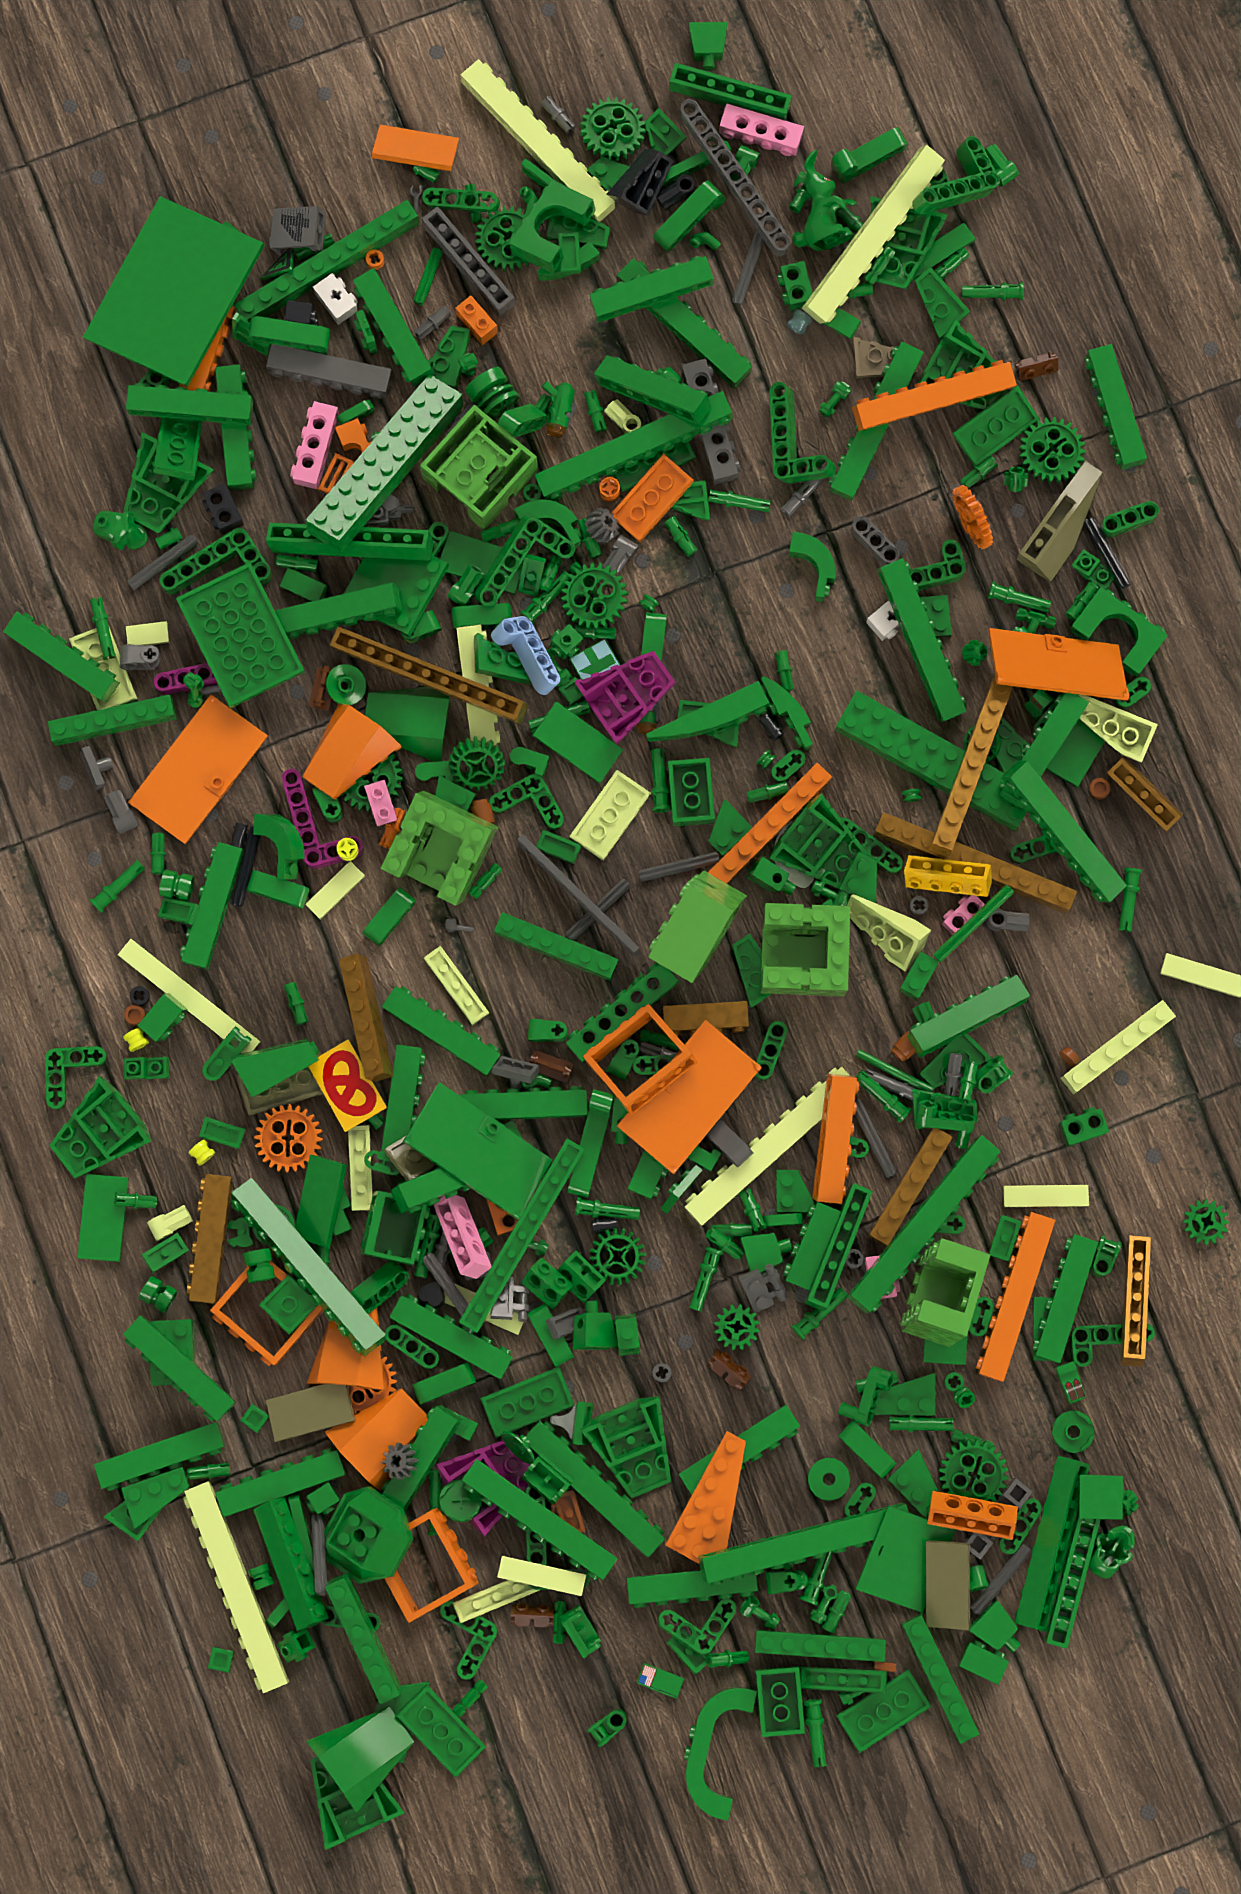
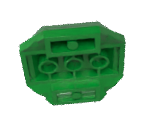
M364 1487L345 1493L324 1530L326 1561L341 1572L348 1573L349 1577L358 1584L393 1577L414 1540L409 1530L404 1509L372 1487ZM362 1531L365 1533L364 1540L361 1538Z

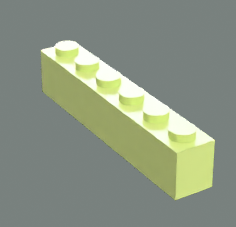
M481 625L456 628L462 676L489 687V683H493L492 676L475 673L474 635L480 633L484 636L483 639L487 640L486 630L482 631ZM466 703L471 741H474V736H477L480 741L484 736L486 743L492 739L493 746L501 743L499 731H495L494 723H498L497 715Z
M1162 1000L1062 1076V1081L1074 1095L1176 1016Z

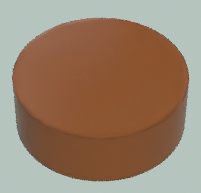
M1096 778L1089 785V793L1094 799H1104L1110 792V784L1103 778Z
M130 1005L124 1012L126 1022L132 1026H137L146 1016L145 1010L139 1005Z
M1064 1047L1059 1052L1061 1058L1071 1067H1075L1080 1062L1079 1056L1069 1047Z

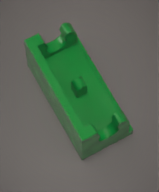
M542 1453L521 1477L553 1505L566 1493L574 1481Z
M580 1605L559 1616L562 1625L583 1658L601 1646L599 1643L601 1639Z

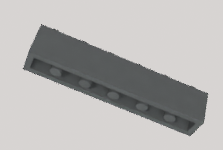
M273 344L271 345L266 365L268 373L274 377L282 378V376H286L296 382H302V380L310 381L312 385H328L330 388L339 391L347 389L356 395H361L362 393L370 394L369 396L375 399L387 398L392 380V370L389 368Z

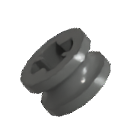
M916 896L911 900L909 909L912 914L921 916L926 913L929 904L923 896ZM915 901L917 903L923 902L924 905L922 907H924V910H915V904L913 903Z
M856 1249L850 1250L845 1262L849 1268L855 1269L862 1265L864 1257L861 1251ZM851 1253L859 1255L860 1259L857 1260V1265H853V1262L849 1263L848 1259L851 1258Z
M664 1363L657 1364L652 1372L654 1379L661 1383L668 1381L671 1377L670 1367ZM659 1367H664L663 1370L665 1368L668 1370V1373L665 1374V1379H660L661 1376L659 1378L656 1376Z

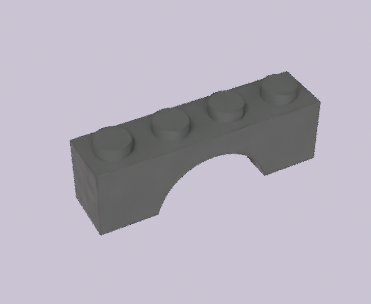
M1013 1478L1003 1490L1002 1495L996 1499V1503L1018 1506L1019 1510L1033 1491L1017 1478ZM971 1532L963 1543H970V1553L981 1560L994 1543L996 1537Z

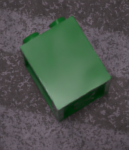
M382 1191L373 1192L359 1254L406 1265H414V1262L419 1260L421 1249H418V1244L424 1238L425 1228H422L424 1219H428L430 1207H427L426 1203L421 1205L422 1209L410 1214L409 1211L401 1214L393 1194Z

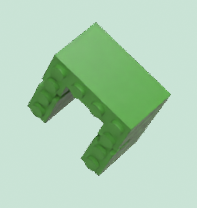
M473 405L424 460L420 468L425 482L437 492L444 487L467 506L469 518L480 528L486 530L509 504L508 498L510 496L515 497L536 474L538 464L537 456L478 407ZM496 466H497L498 469L493 473V475H492L488 480H486V478L488 477V475H489V474L496 468Z
M426 791L418 792L415 794L400 826L402 831L396 835L381 869L398 878L408 875L438 890L437 897L456 906L464 902L499 827ZM433 831L426 847H424L430 832Z
M703 871L700 875L696 873L694 878L692 877L683 887L679 894L682 897L679 904L674 903L669 912L672 915L670 920L663 922L658 931L660 935L653 940L648 949L651 951L650 959L691 983L707 967L747 895L706 871Z
M765 903L763 909L760 993L844 997L848 991L850 906L812 905L811 908H804V904ZM795 935H814V937H799Z
M943 1238L936 1243L934 1242L924 1253H921L918 1260V1265H921L919 1273H915L912 1285H915L913 1293H909L906 1305H909L907 1312L903 1313L900 1325H903L902 1332L947 1347H951L965 1338L968 1334L991 1254Z

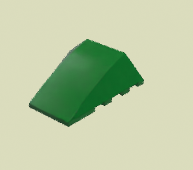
M870 197L871 213L882 200L881 198ZM909 209L906 213V220L901 225H897L894 229L895 235L891 240H886L882 246L883 248L886 246L892 248L895 254L892 259L888 260L889 263L882 273L877 275L878 279L875 282L907 289L948 214L936 211L920 214L914 209ZM874 257L870 263L873 265L878 257Z
M955 319L939 341L918 383L926 381L927 385L932 384L934 379L946 376V379L953 378L954 373L965 371V374L972 372L973 368L984 365V369L992 367L991 363L997 360H994L988 354V351L983 346L981 347L973 339L974 337L969 332H966ZM1009 389L961 402V404L983 410L1008 392Z
M142 432L140 447L136 455L135 469L132 473L131 486L128 490L123 513H134V521L160 534L211 475L214 469L197 461L194 481L153 473L158 440Z
M428 687L368 693L365 716L389 733L402 746L400 749L410 751L434 762L442 761L444 734L451 696Z
M820 793L804 806L779 837L769 859L839 889V885L856 852L860 851L868 856L870 855L822 793Z
M99 1076L91 1090L86 1093L83 1101L74 1110L68 1122L63 1125L49 1146L72 1176L77 1178L152 1142L146 1125L122 1094Z
M659 1396L635 1399L596 1416L580 1429L631 1498L671 1482Z
M386 1707L306 1741L356 1813L414 1743L390 1707Z
M317 1757L310 1760L325 1850L405 1813L382 1782L356 1813Z

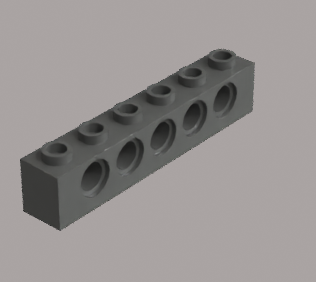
M438 206L422 218L423 228L499 318L515 306V297Z
M706 359L682 365L685 384L690 388L702 390L708 397L719 392L717 384H713L711 379L714 376L711 364L707 365ZM703 380L706 382V385L699 387L696 385V382ZM728 424L724 426L717 425L706 434L699 433L713 484L717 485L738 479V472H741L739 461L734 460L733 457L735 447L733 441H729L727 434H730ZM719 437L723 442L715 444L712 442V439ZM720 456H725L728 459V461L726 463H720L718 462L717 458Z

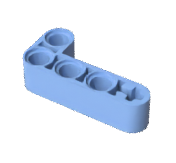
M519 616L504 619L492 631L491 637L496 644H512L529 679L539 694L547 695L559 684L560 676L532 622L527 617Z

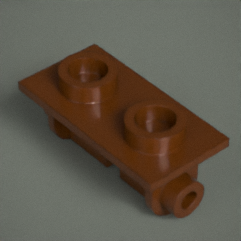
M1051 352L1036 356L1037 362H1034L1032 357L1019 360L1018 363H1015L1016 370L1019 371V381L1059 371V357H1056L1055 353L1051 354Z
M317 667L309 707L329 711L332 698L326 689V678L331 671V667Z
M534 1050L530 1059V1063L539 1065V1074L565 1083L568 1082L574 1063Z
M719 1349L707 1363L710 1365L709 1368L720 1377L726 1371L728 1375L724 1380L734 1389L738 1388L741 1390L751 1378L745 1367L737 1365L732 1361L729 1354L721 1352Z
M519 1603L512 1605L511 1624L530 1627V1619H534V1627L549 1628V1626L554 1624V1607L546 1604L528 1606L527 1604Z

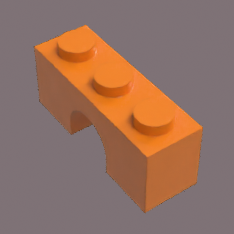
M358 418L335 427L344 451L358 449L363 453L371 443H368L366 435L369 434L365 424H360Z

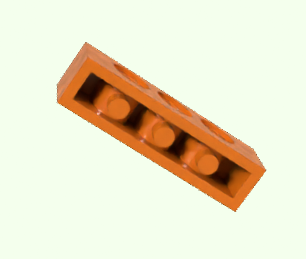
M933 1491L927 1524L1013 1540L1018 1506Z

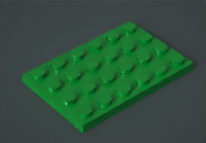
M251 562L176 598L230 709L305 673Z

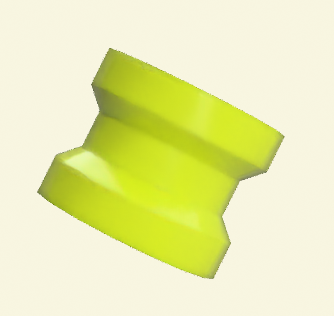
M344 838L337 844V852L341 859L351 861L357 857L359 849L353 839Z
M141 1028L134 1029L123 1036L124 1040L129 1043L130 1052L139 1050L149 1044L148 1039L144 1038V1031Z
M202 1140L189 1151V1154L197 1159L196 1163L201 1166L215 1154V1151L209 1149L207 1142Z

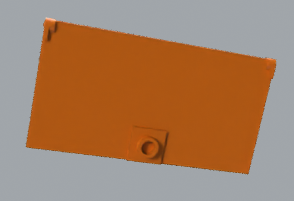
M989 628L988 630L996 684L1126 701L1129 699L1120 649L1117 644L1065 638V636L1050 634L1040 635Z
M210 695L128 803L186 845L268 738V735L213 695Z
M704 1020L684 1044L694 1055L698 1063L632 1116L628 1112L617 1125L620 1130L672 1174L677 1172V1169L753 1077L762 1069L758 1063L752 1060L707 1020ZM679 1050V1052L674 1056V1058H676L682 1052Z

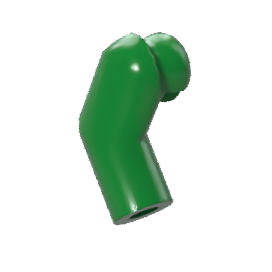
M524 186L520 189L519 194L527 204L525 213H530L532 205L538 201V197L531 188Z
M708 232L695 233L689 241L693 248L707 244L714 251L721 244Z
M538 1073L531 1083H521L525 1089L533 1088L537 1085L549 1088L552 1078Z

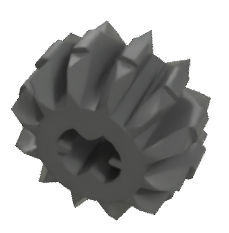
M607 508L595 509L586 517L587 521L584 523L588 527L586 532L591 534L590 538H595L596 543H608L618 535V529L620 528L616 524L618 520L613 517L614 513H609Z
M396 1443L395 1446L390 1445L388 1446L389 1452L382 1453L386 1457V1460L381 1461L382 1464H386L383 1471L386 1473L390 1472V1478L397 1477L398 1480H403L404 1476L410 1477L411 1471L417 1470L413 1463L419 1461L417 1458H413L416 1451L410 1450V1445L408 1444L404 1446L402 1443Z

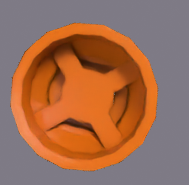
M613 477L604 478L600 483L601 498L606 502L617 500L620 495L619 482Z

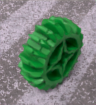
M474 736V741H470L467 737L466 743L464 744L459 741V748L454 747V754L449 756L451 760L449 768L452 769L450 774L455 776V782L461 781L460 785L462 787L468 785V789L471 790L475 786L476 790L479 791L480 786H484L487 790L488 783L494 786L495 779L500 780V773L504 772L505 759H503V752L499 751L498 744L493 746L492 739L486 743L484 736L481 738V741L478 740L477 736ZM487 755L494 761L492 767L486 762ZM461 760L465 761V764L468 765L466 772L460 766Z
M614 1228V1235L610 1236L609 1230L605 1231L607 1236L605 1239L601 1234L598 1235V1238L601 1240L600 1244L597 1241H593V1245L597 1246V1250L590 1249V1252L596 1255L595 1257H589V1261H596V1264L592 1266L595 1269L598 1267V1273H603L605 1279L607 1277L611 1278L610 1285H613L614 1279H618V1285L620 1286L622 1285L621 1279L625 1278L627 1284L630 1283L628 1276L631 1275L632 1278H637L634 1273L635 1270L642 1273L643 1270L638 1267V1264L645 1265L646 1262L640 1260V1257H645L646 1253H639V1250L643 1249L644 1245H636L640 1238L637 1237L632 1240L633 1232H630L627 1237L624 1236L625 1229H622L621 1235L617 1234V1228ZM619 1239L628 1242V1244L621 1249H617L609 1241ZM604 1246L610 1253V1258L602 1266L600 1252ZM610 1248L614 1252H623L621 1258L625 1265H623L622 1262L613 1261L611 1264H609L614 1258L613 1252L610 1250ZM633 1248L635 1251V1262L631 1268L626 1262L625 1256ZM614 1265H620L626 1272L623 1274H612L607 1270Z

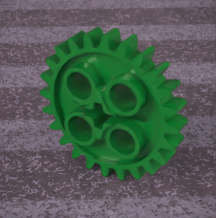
M607 97L605 103L601 99H599V105L592 103V110L586 109V115L582 116L583 122L580 125L582 129L580 135L583 136V143H588L587 150L594 148L593 155L601 153V159L607 155L609 161H611L612 156H615L616 160L619 161L620 155L627 159V152L634 155V148L640 149V143L644 142L643 136H645L646 129H644L646 123L642 121L643 114L638 115L639 108L632 109V102L625 105V99L620 103L617 97H615L614 102H611L610 98ZM615 115H620V116H622V118H619V119H618V118H615L614 116H615ZM602 122L604 125L598 126L595 123ZM623 132H629L630 135L626 136V135H623L622 133H623ZM605 139H610V140H612V142H611V143H606V142H604V140H605Z
M503 206L502 212H499L497 209L495 215L488 212V220L482 218L483 225L477 226L480 232H475V236L478 238L475 243L476 246H480L477 248L478 253H483L481 258L483 260L488 259V266L494 263L495 270L502 266L503 272H505L507 267H510L511 272H513L514 266L521 270L522 263L526 266L529 265L528 261L516 255L508 256L505 254L507 250H511L509 238L514 233L516 234L522 220L529 215L528 212L522 215L521 208L514 212L513 206H511L510 211H507L505 206ZM507 222L511 224V227L503 228L501 225ZM491 238H497L499 240L496 244H491L489 242Z
M1046 417L1044 424L1037 420L1036 427L1031 424L1029 427L1030 432L1025 430L1023 435L1026 438H1021L1020 443L1023 445L1019 447V451L1024 453L1020 454L1019 459H1025L1022 467L1029 466L1027 473L1035 472L1033 475L1034 479L1039 475L1041 476V482L1048 478V482L1051 484L1055 478L1056 482L1060 483L1061 477L1067 481L1069 478L1068 473L1074 476L1076 473L1074 469L1079 470L1081 468L1079 463L1084 462V458L1081 456L1085 455L1086 450L1080 448L1085 446V442H1079L1083 435H1076L1078 428L1070 429L1071 422L1064 425L1063 418L1057 423L1056 417H1053L1052 422H1049ZM1055 433L1058 439L1052 440L1048 437V434ZM1062 439H1066L1065 442L1057 447L1055 452L1052 451L1042 462L1038 461L1048 453L1049 449L1052 450ZM1040 446L1043 452L1036 453L1033 447ZM1069 448L1072 454L1065 455L1062 449ZM1053 461L1057 467L1050 468L1046 462Z
M591 563L589 569L584 564L583 571L576 568L577 575L569 574L572 579L571 582H564L568 589H562V592L567 595L561 597L563 602H567L563 605L565 610H569L566 613L567 616H573L572 621L574 623L579 621L580 627H583L586 623L588 630L591 629L592 625L599 630L600 624L607 628L608 621L615 624L613 617L620 619L621 617L618 612L625 611L622 604L628 603L627 599L623 598L629 595L627 591L623 590L627 587L626 583H621L623 577L621 575L617 576L618 572L616 569L611 572L609 565L603 569L602 563H599L597 568L594 563ZM589 579H595L593 586L586 587V582ZM613 587V592L610 595H604L606 588ZM592 594H593V595L598 594L599 597H598V598L594 597V598L592 599V598H591V595H592ZM585 597V603L580 606L577 605V600ZM604 606L602 613H595L596 607Z
M393 754L382 763L379 762V766L376 769H370L371 772H369L374 783L379 782L383 778L389 780L387 789L392 804L393 800L391 797H399L396 789L402 790V786L398 782L404 781L403 777L398 776L403 771L402 769H396L400 763L399 761L393 762L395 759ZM362 775L341 796L347 795L344 799L346 803L352 800V808L358 804L359 811H362L364 807H366L368 812L371 811L368 796H360L361 790L365 788L364 786L370 785L366 775Z
M978 1438L975 1444H972L970 1439H967V1445L959 1441L958 1449L952 1445L953 1453L945 1452L948 1460H941L945 1467H939V1471L945 1473L939 1476L941 1481H946L942 1484V1489L949 1488L946 1492L948 1494L985 1501L991 1499L996 1502L995 1494L1002 1495V1491L999 1488L1007 1487L1002 1480L1009 1479L1008 1475L1003 1474L1009 1470L1008 1467L1002 1466L1006 1463V1459H999L1002 1454L1001 1451L994 1453L995 1445L988 1448L986 1440L982 1445H979ZM965 1455H970L974 1458V1461L971 1464H965L962 1462V1458ZM981 1456L982 1460L977 1468L978 1475L974 1476L970 1490L966 1491V1487L971 1479L970 1472L974 1471L977 1459ZM985 1463H991L994 1468L991 1472H985L982 1470V1466ZM957 1475H963L966 1481L962 1484H957L954 1478ZM977 1483H983L986 1488L982 1492H977L974 1486Z

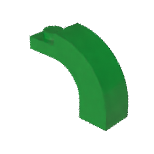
M533 500L514 509L515 516L518 517L519 521L524 516H531L543 523L554 524L574 544L575 549L581 546L580 539L582 535L577 527L573 529V527L578 525V520L564 505L551 500ZM533 521L527 524V530L534 527Z
M792 532L789 557L807 560L815 567L818 574L815 601L823 602L824 596L828 597L830 584L826 583L834 584L836 568L833 557L827 547L818 539L804 533Z
M254 814L253 834L269 837L277 847V879H297L298 859H304V847L299 832L289 820L280 815Z

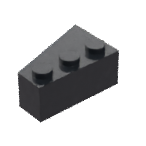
M645 148L606 195L633 213L648 216L674 160L661 151Z

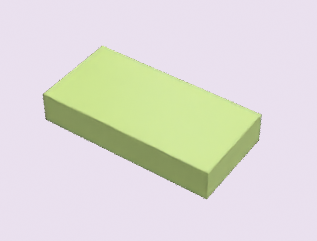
M167 621L126 626L127 644L148 646L170 643Z

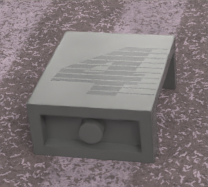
M318 206L273 209V216L270 220L272 227L271 236L269 237L270 248L278 255H282L283 248L309 247L315 253L323 251L326 213Z

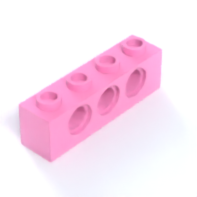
M726 104L719 127V133L725 138H737L749 145L754 143L766 150L774 149L780 151L781 154L786 156L797 155L804 131V126L730 104ZM743 123L747 127L744 129H740L737 127V125ZM763 129L766 133L758 134L756 130ZM783 135L785 139L778 140L775 136Z
M314 401L313 406L308 408L306 418L309 421L307 427H303L301 438H303L302 446L299 445L297 448V464H293L290 474L293 477L294 484L318 490L336 427L337 417L339 416L338 407ZM319 422L325 424L322 429L314 428L315 424ZM311 442H318L319 446L312 449L309 447V444ZM306 461L314 462L310 468H305L303 465Z
M455 1195L446 1199L444 1196L440 1199V1202L434 1204L456 1265L461 1275L477 1279L491 1268V1264L464 1197Z

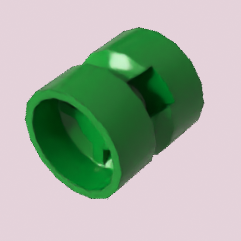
M166 869L162 875L159 895L168 898L176 896L177 900L189 902L194 888L195 876L184 873L179 876L176 871Z
M270 1248L243 1253L245 1266L249 1267L246 1271L248 1283L275 1278L274 1267L270 1265L272 1261Z
M151 1276L141 1290L138 1299L147 1305L153 1304L154 1309L165 1314L175 1300L178 1290L169 1285L163 1286V1281Z

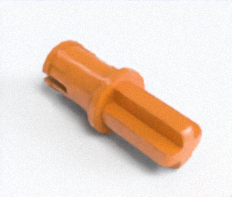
M401 808L394 809L397 820L385 824L386 829L379 842V845L387 848L388 846V849H390L397 833L401 831L399 828L406 814Z

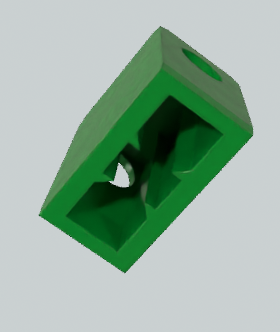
M689 22V37L693 58L695 61H703V70H714L715 61L723 59L727 22Z
M764 857L754 861L745 877L773 894L782 891L790 896L796 887L795 884L787 880L790 875L788 872ZM773 876L776 878V883L773 882Z
M614 1096L611 1131L615 1132L616 1144H627L628 1136L617 1125L619 1124V1119L624 1118L628 1111Z
M775 1233L740 1238L750 1272L758 1268L761 1274L766 1271V1265L772 1264L775 1267L783 1262L782 1253L792 1251L789 1238L777 1241Z
M598 1301L585 1302L586 1313L577 1315L574 1318L573 1350H607L618 1347L611 1314L599 1313Z
M636 1314L614 1316L619 1356L639 1354L640 1344Z
M994 1600L970 1625L969 1631L997 1651L1004 1645L1013 1653L1021 1645L1012 1636L1018 1630V1627L997 1600Z

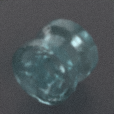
M795 310L793 313L794 317L788 321L787 326L797 334L804 335L807 325L812 323V318L801 310Z

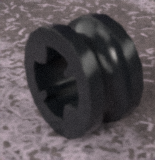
M137 986L131 990L130 999L135 1005L143 1006L148 1003L150 995L144 987ZM137 991L140 993L144 991V1000L141 1001L140 999H138L136 1001L134 998L137 997L135 993Z

